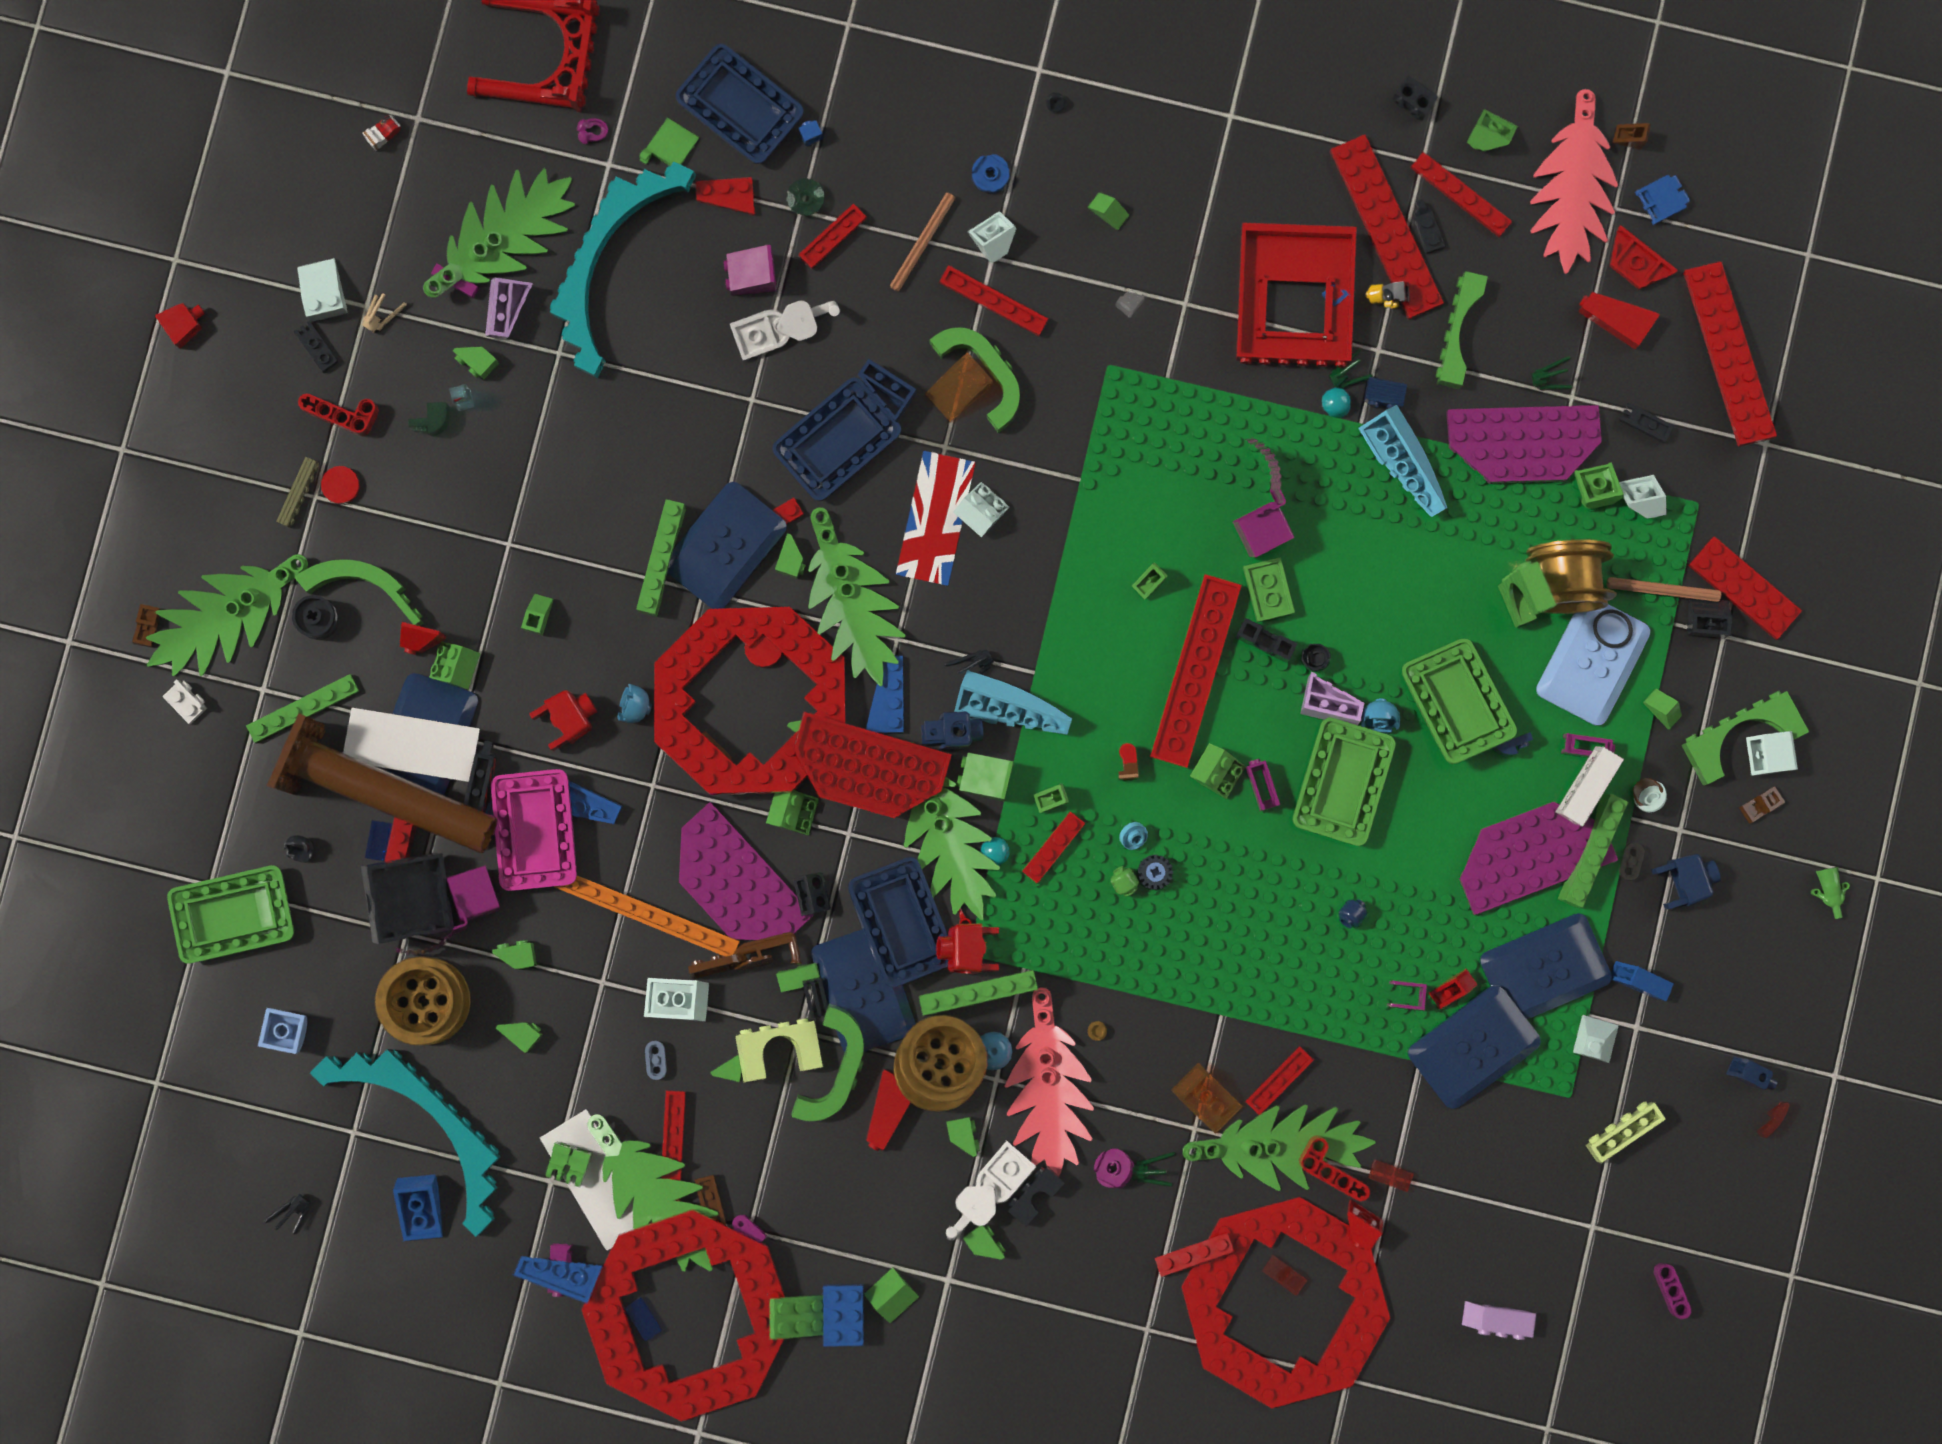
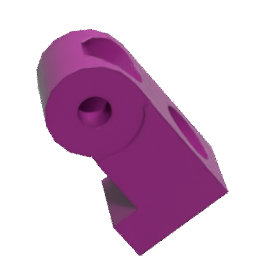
M739 1215L732 1222L734 1230L762 1243L768 1236L746 1215Z

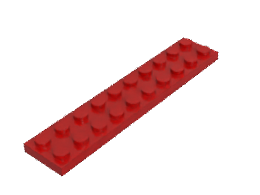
M1366 135L1332 148L1330 150L1332 157L1391 283L1409 282L1410 301H1400L1408 320L1443 305L1444 302Z
M1722 262L1685 270L1684 277L1738 447L1776 438L1777 434Z
M1204 574L1152 748L1151 758L1184 768L1188 767L1240 592V584Z

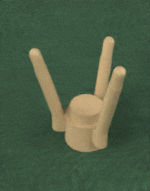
M385 294L381 295L377 303L378 295H375L361 325L373 333L376 329L381 331L383 326L407 304L403 303L385 320L379 323L381 319L375 316L383 302Z

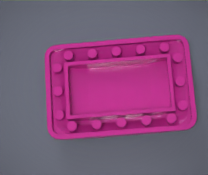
M554 769L499 775L493 778L491 792L493 815L498 819L495 837L500 886L505 890L513 891L572 884L576 880L577 871L569 782L565 771Z

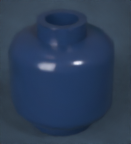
M1358 899L1347 900L1338 913L1340 922L1347 928L1359 927L1368 914L1365 908L1366 905Z

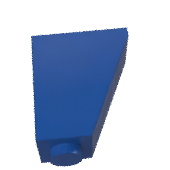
M1616 961L1611 972L1612 981L1652 998L1667 1001L1671 993L1673 983L1638 966Z

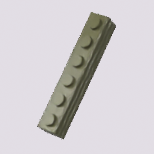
M305 457L278 516L277 523L288 528L294 524L295 515H298L300 504L304 502L305 493L309 491L310 482L312 483L314 480V473L319 469L317 461Z

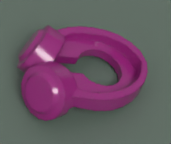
M582 119L577 125V131H579L578 138L583 144L589 141H600L606 137L608 127L600 119ZM597 125L601 128V134L594 135L592 132L588 133L585 129H591L592 126Z

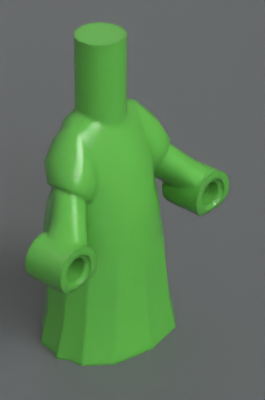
M1838 867L1816 871L1824 894L1819 889H1812L1811 894L1822 899L1827 906L1832 907L1835 919L1843 918L1840 905L1845 900V892L1850 887L1849 883L1843 882L1840 884Z

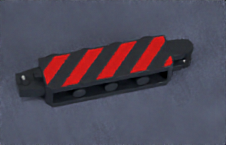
M486 740L483 750L479 749L478 753L474 755L464 800L465 805L484 813L487 808L491 782L497 762L496 753L493 752L494 742Z

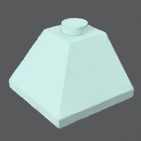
M999 211L968 232L982 254L992 264L1008 253L1016 228Z
M1654 475L1619 482L1624 494L1623 498L1629 508L1647 519L1666 515V495Z
M1582 1015L1573 1053L1609 1063L1619 1025Z

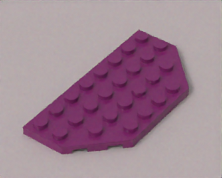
M1599 405L1447 410L1449 449L1462 457L1464 462L1474 471H1478L1489 484L1565 482L1602 442Z
M711 802L682 827L679 883L730 938L759 940L786 932L794 934L814 916V914L801 916L798 898L794 892Z
M1551 802L1481 829L1464 871L1459 878L1473 915L1569 879L1584 852L1595 820L1588 817L1583 826L1576 825L1557 814L1556 810L1560 804ZM1612 843L1609 845L1601 866L1618 860Z

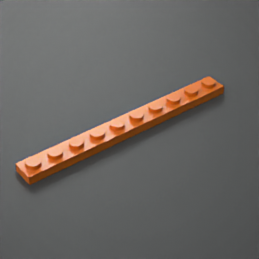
M576 876V880L572 884L554 886L723 956L733 955L740 941L580 876Z

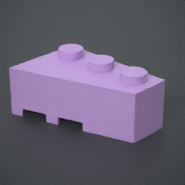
M502 278L491 280L485 337L499 339L509 337L533 283Z
M1311 672L1307 680L1300 714L1320 719L1331 717L1358 725L1361 721L1364 703L1345 691L1342 692L1332 686L1333 684L1322 680L1315 673Z
M1465 1301L1462 1325L1479 1330V1334L1490 1335V1332H1495L1496 1336L1507 1338L1508 1334H1510L1515 1339L1525 1340V1337H1533L1536 1314L1523 1310L1493 1307L1486 1304L1478 1305Z

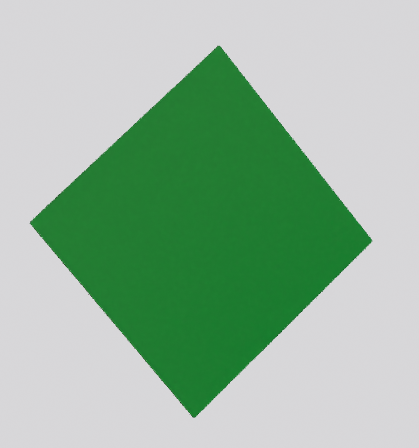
M1107 366L1030 694L1054 706L1072 718L1068 734L1047 732L1038 727L1026 729L1022 725L996 837L1006 841L1010 854L1007 861L1000 865L999 870L988 869L986 881L996 893V897L982 895L984 919L980 920L977 917L975 923L982 924V927L999 928V934L994 936L982 935L983 940L986 942V952L982 958L1410 1060L1408 1049L1413 1043L1490 987L1480 964V957L1484 952L1579 913L1587 918L1603 953L1635 804L1633 787L1640 781L1654 716L1643 702L1654 689L1659 690L1679 600V597L1610 589L1607 588V580L1609 577L1682 586L1699 504L1695 501L1666 495V515L1648 519L1629 508L1624 498L1611 505L1590 509L1586 508L1581 502L1582 495L1575 473H1572L1565 482L1489 484L1478 471H1474L1464 462L1462 457L1449 449V444L1417 437L1434 471L1447 505L1446 509L1431 517L1416 502L1413 494L1410 491L1407 492L1402 487L1403 484L1390 474L1391 471L1377 460L1358 429L1364 424L1118 366ZM1254 438L1258 442L1264 443V446L1268 447L1270 452L1274 453V458L1278 460L1277 464L1281 469L1279 471L1281 474L1280 489L1286 500V503L1280 506L1294 535L1293 539L1258 557H1249L1233 524V521L1270 502H1274L1270 493L1272 485L1270 479H1272V475H1270L1271 468L1268 467L1269 462L1265 460V455L1261 454L1260 449L1255 448L1254 444L1251 445L1249 441L1244 440ZM1567 540H1598L1610 543L1612 546L1610 551L1614 554V557L1602 563L1603 589L1613 590L1616 592V597L1608 600V604L1645 623L1650 629L1649 638L1612 711L1602 725H1592L1544 700L1536 692L1537 684L1574 613L1551 614L1541 612L1536 614L1537 619L1517 628L1515 627L1498 585L1502 583V579L1508 576L1509 573L1525 563V560L1529 557L1527 556V550L1533 546ZM1281 557L1295 613L1257 623L1243 566ZM1155 562L1168 577L1144 600L1132 585ZM1204 574L1240 584L1241 588L1187 768L1151 758L1150 755ZM1247 618L1263 626V629L1274 635H1282L1298 643L1290 660L1285 663L1236 639L1235 637L1244 619ZM1459 639L1470 640L1516 726L1517 733L1514 738L1531 732L1533 740L1528 741L1529 745L1521 749L1515 746L1518 754L1513 756H1503L1490 749L1458 764L1447 762L1402 675L1404 664ZM1309 644H1322L1331 653L1329 666L1323 671L1313 672L1317 677L1333 684L1332 686L1342 692L1345 691L1363 702V710L1369 703L1382 698L1395 705L1400 714L1399 729L1396 730L1395 727L1392 728V732L1384 733L1393 737L1395 749L1366 843L1360 846L1300 829L1293 823L1294 811L1320 725L1324 720L1300 714L1307 680L1311 674V671L1304 667L1301 657L1302 650ZM1570 733L1613 739V744L1615 745L1614 754L1624 760L1603 794H1613L1628 801V804L1611 841L1618 860L1600 867L1583 908L1573 907L1558 900L1562 887L1567 881L1565 880L1473 915L1459 878L1464 871L1480 830L1551 802L1561 804L1589 758L1561 754V750L1565 749L1566 739H1563L1564 734ZM1575 740L1574 749L1593 751L1596 746L1605 747V744ZM1130 743L1136 749L1139 778L1119 781L1118 772L1123 771V762L1119 756V750L1123 744ZM1209 743L1224 749L1246 767L1250 766V761L1260 759L1262 762L1266 760L1280 805L1259 811L1246 767L1227 799L1204 787L1190 777ZM1262 771L1253 772L1262 802L1271 799ZM1063 784L1069 801L1068 804L1039 813L1034 794ZM1600 799L1595 805L1591 814L1589 815V818L1595 820L1597 813L1596 809L1600 802ZM1071 811L1085 824L1040 881L1035 883L1022 871ZM1139 822L1148 831V837L1146 842L1138 849L1128 850L1120 842V833L1129 823ZM1150 855L1163 856L1169 860L1173 871L1172 879L1162 889L1151 890L1144 887L1139 881L1137 891L1131 895L1124 896L1116 892L1110 881L1114 875L1113 871L1121 866L1132 868L1139 880L1137 875L1138 867L1141 861ZM1350 899L1361 900L1366 905L1365 908L1368 913L1361 925L1356 928H1347L1339 920L1338 913L1340 909ZM1467 969L1477 983V986L1466 995L1439 1009L1429 992L1454 975ZM1389 981L1427 984L1425 1009L1414 1010L1387 1007V1003L1418 1006L1420 987L1389 984ZM1594 991L1527 1019L1541 1039L1540 1046L1496 1081L1562 1097H1571L1580 1055L1573 1053L1582 1015L1589 1017Z

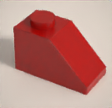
M1465 969L1433 989L1429 994L1438 1008L1441 1009L1466 995L1477 986V983L1468 970Z

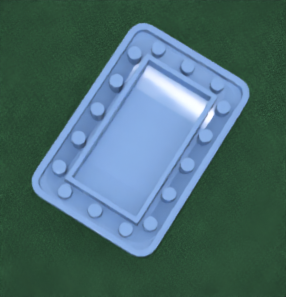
M1609 604L1603 609L1573 614L1536 687L1538 696L1595 726L1602 725L1607 720L1650 635L1648 625L1624 613L1631 621L1633 628L1630 641L1619 648H1610L1601 644L1595 637L1593 623L1596 616L1602 611L1618 610ZM1605 614L1597 623L1598 634L1607 643L1619 644L1625 641L1628 636L1629 628L1627 622L1617 614Z

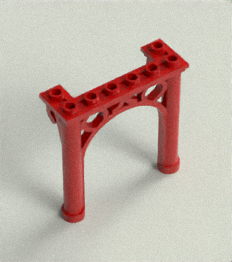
M481 0L482 5L538 12L548 15L557 22L563 32L564 54L557 70L540 83L522 84L470 76L467 84V94L469 96L483 95L572 107L577 113H581V107L585 106L586 97L583 96L584 89L588 88V78L586 75L587 71L591 69L589 55L594 50L592 36L596 34L597 30L595 16H599L600 9L599 5H597V0ZM556 13L567 14L569 16H567V18L564 21H562ZM573 20L580 22V30L576 34H571L566 29ZM582 37L580 50L574 47L573 41H570V39L578 40ZM578 59L576 73L572 68L566 67L567 65L570 66V64L574 60ZM564 73H570L572 75L571 84L566 87L560 85L558 78ZM554 82L556 83V86L552 89H545Z

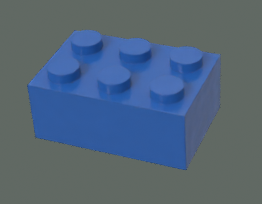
M824 1284V1346H863V1284Z

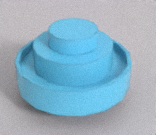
M1139 822L1129 823L1120 833V842L1128 850L1138 849L1146 842L1148 831Z

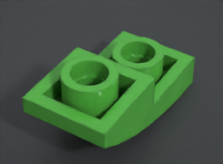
M817 963L801 965L795 969L779 971L776 974L781 992L802 988V981L820 977Z

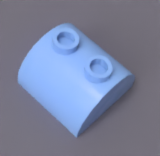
M266 1008L258 1046L298 1054L306 1035L307 1016Z

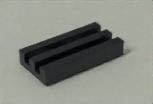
M817 977L802 981L810 1017L815 1018L817 1015L820 1017L822 1014H826L828 1004L822 978ZM817 982L819 983L824 1009L820 1008L815 987ZM808 984H811L816 1011H813Z

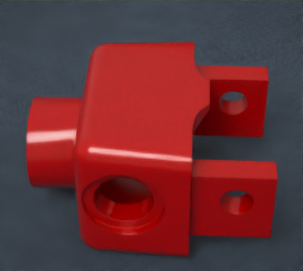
M564 690L544 700L545 704L529 713L531 718L536 720L550 712L552 724L564 734L548 744L549 748L555 751L568 742L573 744L590 732L592 725L588 717L598 711L587 693L575 698L570 691Z
M957 924L949 929L948 936L938 937L936 944L937 958L948 960V970L953 973L975 975L980 972H996L999 970V964H982V957L986 952V942L983 940L982 935L994 936L999 934V928L982 927V924Z

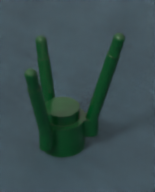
M1361 348L1352 353V359L1361 352ZM1358 359L1344 369L1337 367L1328 376L1336 388L1340 386L1343 389L1348 385L1367 380L1369 377H1373V375L1370 374L1346 381L1348 379L1346 372L1361 362Z
M1570 356L1531 373L1534 387H1539V390L1572 389V385H1547L1550 382L1549 377L1568 372V368L1550 373L1547 370L1569 360Z
M1175 1152L1144 1161H1137V1164L1133 1167V1180H1138V1183L1145 1182L1171 1187L1172 1183L1147 1179L1148 1175L1166 1174V1170H1148V1166L1144 1165L1175 1155Z

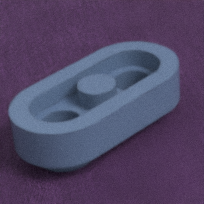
M651 1041L645 1048L647 1074L651 1079L659 1080L667 1072L665 1047L659 1041ZM653 1047H658V1054H653ZM659 1066L661 1069L658 1074L654 1072V1067Z

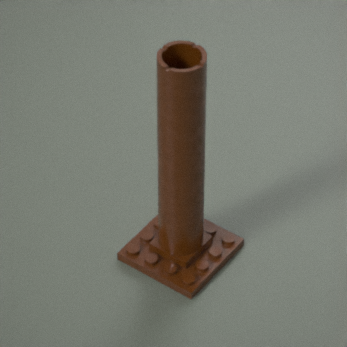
M298 713L267 786L295 795L302 786L301 779L303 778L478 853H484L492 840L491 836L494 835L498 819L496 817L318 743L319 739H322L325 734V724Z

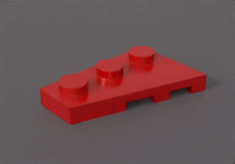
M752 177L695 181L697 202L755 216Z

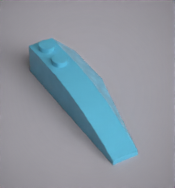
M1397 405L1387 409L1358 428L1377 460L1391 471L1390 474L1403 484L1402 487L1407 492L1410 491L1413 494L1416 502L1431 517L1447 508L1428 458Z
M968 670L961 684L954 712L966 711L970 714V717L981 718L982 721L992 724L1003 722L1007 723V726L1012 727L1015 724L1024 725L1026 729L1038 727L1042 728L1043 731L1068 734L1072 718L1054 706L1022 689Z

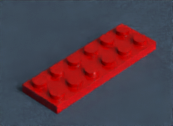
M1715 536L1709 540L1688 565L1716 590H1720L1724 597L1775 640L1783 634L1802 611Z

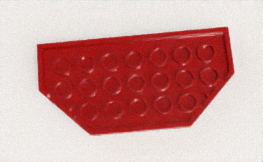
M803 712L793 747L819 797L891 818H896L903 812L941 792L952 755L807 712Z

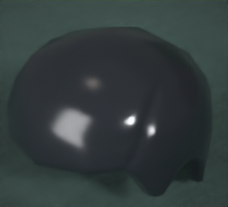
M1309 644L1302 650L1301 660L1304 667L1309 671L1320 672L1329 666L1331 653L1322 644Z
M294 835L286 840L283 849H287V857L298 862H308L311 860L314 846L305 836Z

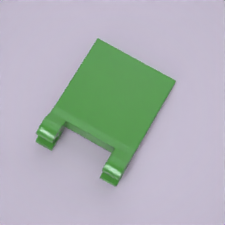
M667 118L650 144L640 154V161L647 164L653 155L669 166L672 165L673 161L681 165L699 140V137Z

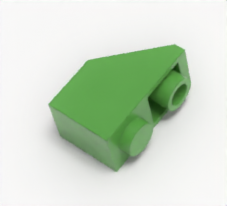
M483 347L455 348L453 350L456 354L455 359L462 366L464 364L470 367L468 371L476 378L480 376L484 380L499 364Z
M534 594L526 609L521 628L524 631L543 636L554 599Z
M528 940L517 941L516 946L510 947L508 943L497 945V949L492 950L494 955L514 969L537 966L534 944L528 943Z
M970 1117L947 1121L950 1141L971 1156H977L976 1152L980 1151L978 1139L974 1140L972 1132H976L974 1120L970 1121Z
M984 1225L978 1226L963 1237L974 1255L1003 1259L1005 1257L1003 1254L1005 1252L1004 1247L999 1241L995 1243L992 1238L994 1233L988 1225L986 1227Z

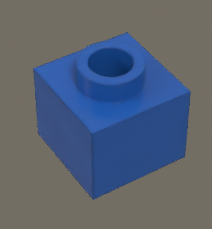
M816 120L813 122L806 121L799 127V132L805 146L823 139Z

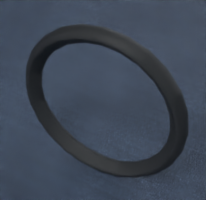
M1618 610L1602 611L1596 616L1593 623L1595 637L1604 646L1619 648L1626 645L1632 637L1633 628L1631 621L1624 613ZM1613 613L1624 618L1629 628L1625 641L1619 644H1610L1599 636L1597 623L1603 615Z

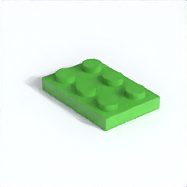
M1281 557L1243 566L1257 623L1295 613Z
M823 1295L770 1298V1339L824 1335Z

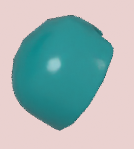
M1332 388L1322 396V407L1329 416L1342 418L1351 409V399L1345 390Z
M992 837L991 841H985L981 847V853L989 857L998 866L1006 862L1010 854L1006 841L998 837Z

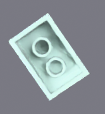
M335 259L298 267L302 302L305 315L310 322L348 313Z
M648 978L644 1017L706 1022L709 983L693 980Z

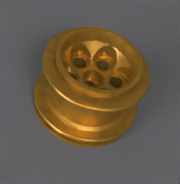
M1567 540L1544 543L1527 550V556L1529 557L1525 562L1539 563L1556 603L1555 607L1543 613H1582L1603 609L1608 606V600L1616 597V592L1613 590L1603 589L1602 563L1614 557V554L1610 551L1612 549L1610 543L1598 540Z
M412 957L398 962L382 977L376 991L375 1007L381 1025L393 1038L409 1045H432L449 1039L463 1026L470 1009V992L463 975L450 963L437 958ZM432 978L437 981V986L434 989H431L428 984ZM412 979H415L418 983L415 990H411L409 987ZM443 994L448 999L444 1006L439 1003V997ZM405 996L408 999V1005L403 1008L400 1005V1000ZM423 996L429 999V1004L426 1007L424 1003H421ZM432 1012L438 1014V1021L436 1023L430 1021V1014ZM413 1013H416L419 1017L416 1024L410 1021Z
M932 1016L915 1024L904 1037L894 1059V1074L900 1091L912 1104L928 1111H946L966 1102L982 1082L987 1067L986 1049L979 1034L966 1022L951 1016ZM930 1042H937L939 1049H933ZM950 1047L956 1048L957 1051H958V1054H957V1055L951 1054V1053L949 1052V1048H950ZM923 1055L926 1062H919L916 1056ZM937 1062L943 1065L940 1070L935 1068ZM954 1066H960L963 1069V1073H956ZM926 1073L930 1076L931 1080L925 1081L921 1075ZM940 1080H948L949 1086H942Z

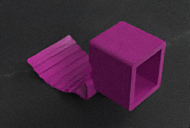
M1249 438L1244 440L1249 441V444H1254L1255 448L1260 449L1261 454L1265 455V460L1269 462L1268 467L1271 468L1270 475H1272V479H1270L1272 483L1270 493L1274 502H1270L1233 521V524L1249 557H1258L1293 539L1294 535L1280 506L1286 503V500L1280 489L1281 474L1279 471L1281 469L1278 467V460L1274 458V453H1271L1270 449L1264 446V443L1258 442L1257 439Z
M486 866L447 878V884L462 925L454 927L451 933L445 936L444 941L441 940L438 945H433L430 949L425 948L422 951L420 949L417 951L409 949L407 951L404 948H396V952L401 954L403 952L406 955L413 954V956H417V954L425 955L427 952L432 953L433 950H438L441 945L446 944V940H449L453 934L465 931L468 921L499 911L500 907Z

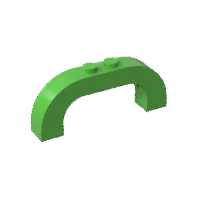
M967 328L947 329L931 338L930 344L941 359L951 351L959 348L969 349L978 356L1003 391L1001 403L987 414V419L998 433L1006 428L1017 413L1020 392L1017 380L1011 372L1012 367L1007 360L1003 361L1001 359L999 349L995 345L992 347L987 339L978 332Z
M829 1004L823 1020L824 1026L838 1030L847 1041V1048L834 1086L829 1094L819 1099L797 1095L792 1110V1117L805 1121H818L828 1118L844 1105L850 1090L855 1089L857 1083L855 1075L857 1071H861L864 1062L861 1060L863 1054L862 1032L855 1018L849 1012L836 1005Z

